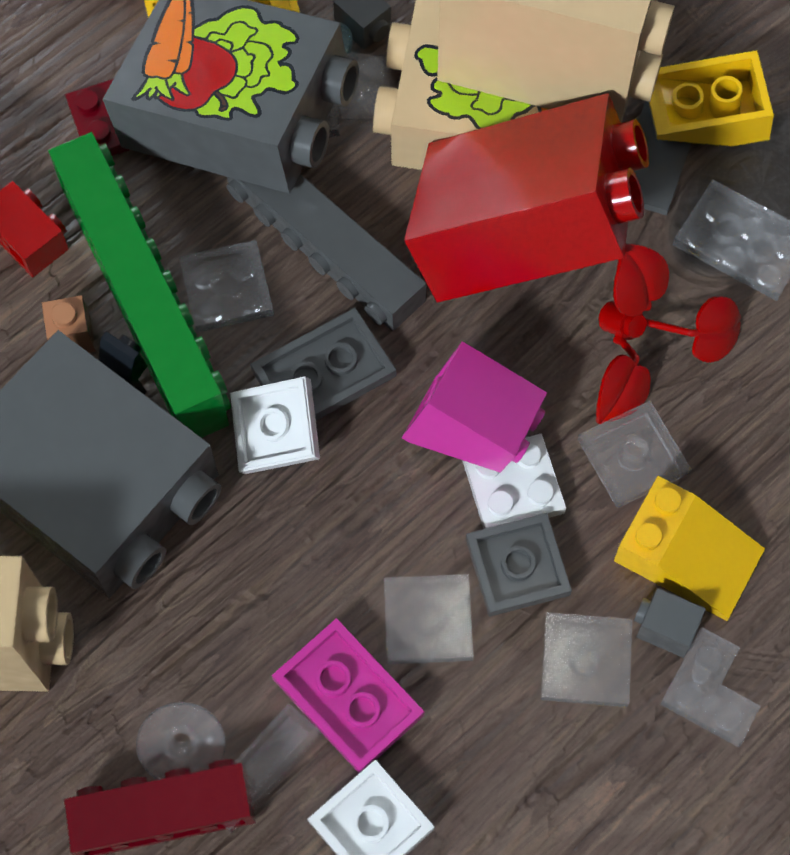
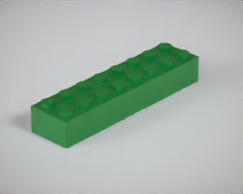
M90 132L49 149L48 152L64 195L135 342L142 348L140 353L148 365L147 368L170 415L201 438L229 426L226 411L232 409L226 395L228 390L218 370L214 371L209 360L211 356L202 336L197 337L193 328L194 322L186 304L180 303L176 294L178 290L169 270H164L157 245L152 237L148 238L144 229L146 225L137 206L133 207L129 199L130 193L122 175H117L113 167L115 166L114 160L106 143L99 146L93 133Z

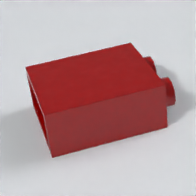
M609 93L430 142L404 242L436 302L447 301L624 258L628 222L641 219L644 216L642 191L634 172L649 166V152L643 129L637 119L621 123Z

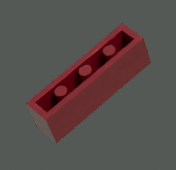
M222 759L209 763L208 770L191 773L190 768L173 769L164 773V779L148 782L146 777L129 778L120 782V788L105 791L103 786L81 788L76 791V797L64 799L70 852L73 855H105L255 824L248 772L242 763L235 764L234 759Z

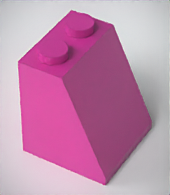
M462 341L433 379L402 439L409 443L501 473L511 461L518 463L525 454L530 444L529 441L525 440V437L529 430L533 432L537 428L545 414V410L540 408L547 392Z

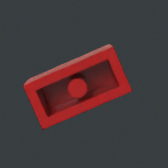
M12 180L0 190V245L33 278L69 250L64 237L67 230L56 215L52 213L47 216L41 210V202L30 189L27 188L23 191Z

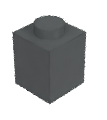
M333 0L334 21L339 22L341 30L364 50L374 42L383 40L391 29V6L384 0Z
M657 588L652 600L643 598L635 616L634 622L641 624L636 638L684 658L692 644L706 608Z

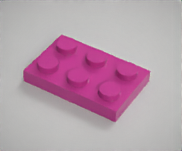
M337 618L272 675L277 685L358 773L362 772L374 760H377L425 714V711Z

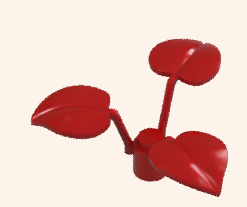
M626 243L625 256L622 259H618L613 287L614 301H609L602 307L598 322L602 330L615 335L613 342L620 345L629 356L623 354L616 356L610 362L603 375L596 407V423L606 425L628 418L640 410L648 397L651 382L650 372L646 367L638 365L640 357L627 340L640 337L645 332L646 326L695 337L692 346L693 356L707 363L719 361L733 349L739 337L741 315L736 303L731 298L718 295L709 298L697 313L696 329L645 318L643 312L651 310V301L660 299L667 290L669 283L668 264L663 256L655 250L638 244Z

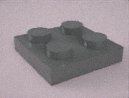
M547 513L466 533L467 546L489 617L571 595V586Z

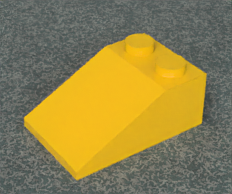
M757 50L660 67L653 95L649 102L657 140L722 146H737L770 140L774 114Z
M657 476L622 539L614 562L728 621L765 548L697 495Z

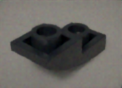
M106 331L100 341L99 361L145 395L147 391L138 380L148 367L139 354L142 348L123 334L117 339Z

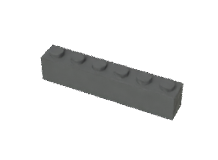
M299 174L290 194L227 177V189L235 200L240 203L245 201L253 208L256 217L265 226L270 227L272 225L281 233L284 242L292 250L297 251L300 249L308 256L310 264L321 275L327 273L334 279L338 289L345 297L350 300L355 298L364 306L367 315L376 324L381 325L384 323L391 331H394L426 302V282L301 174Z

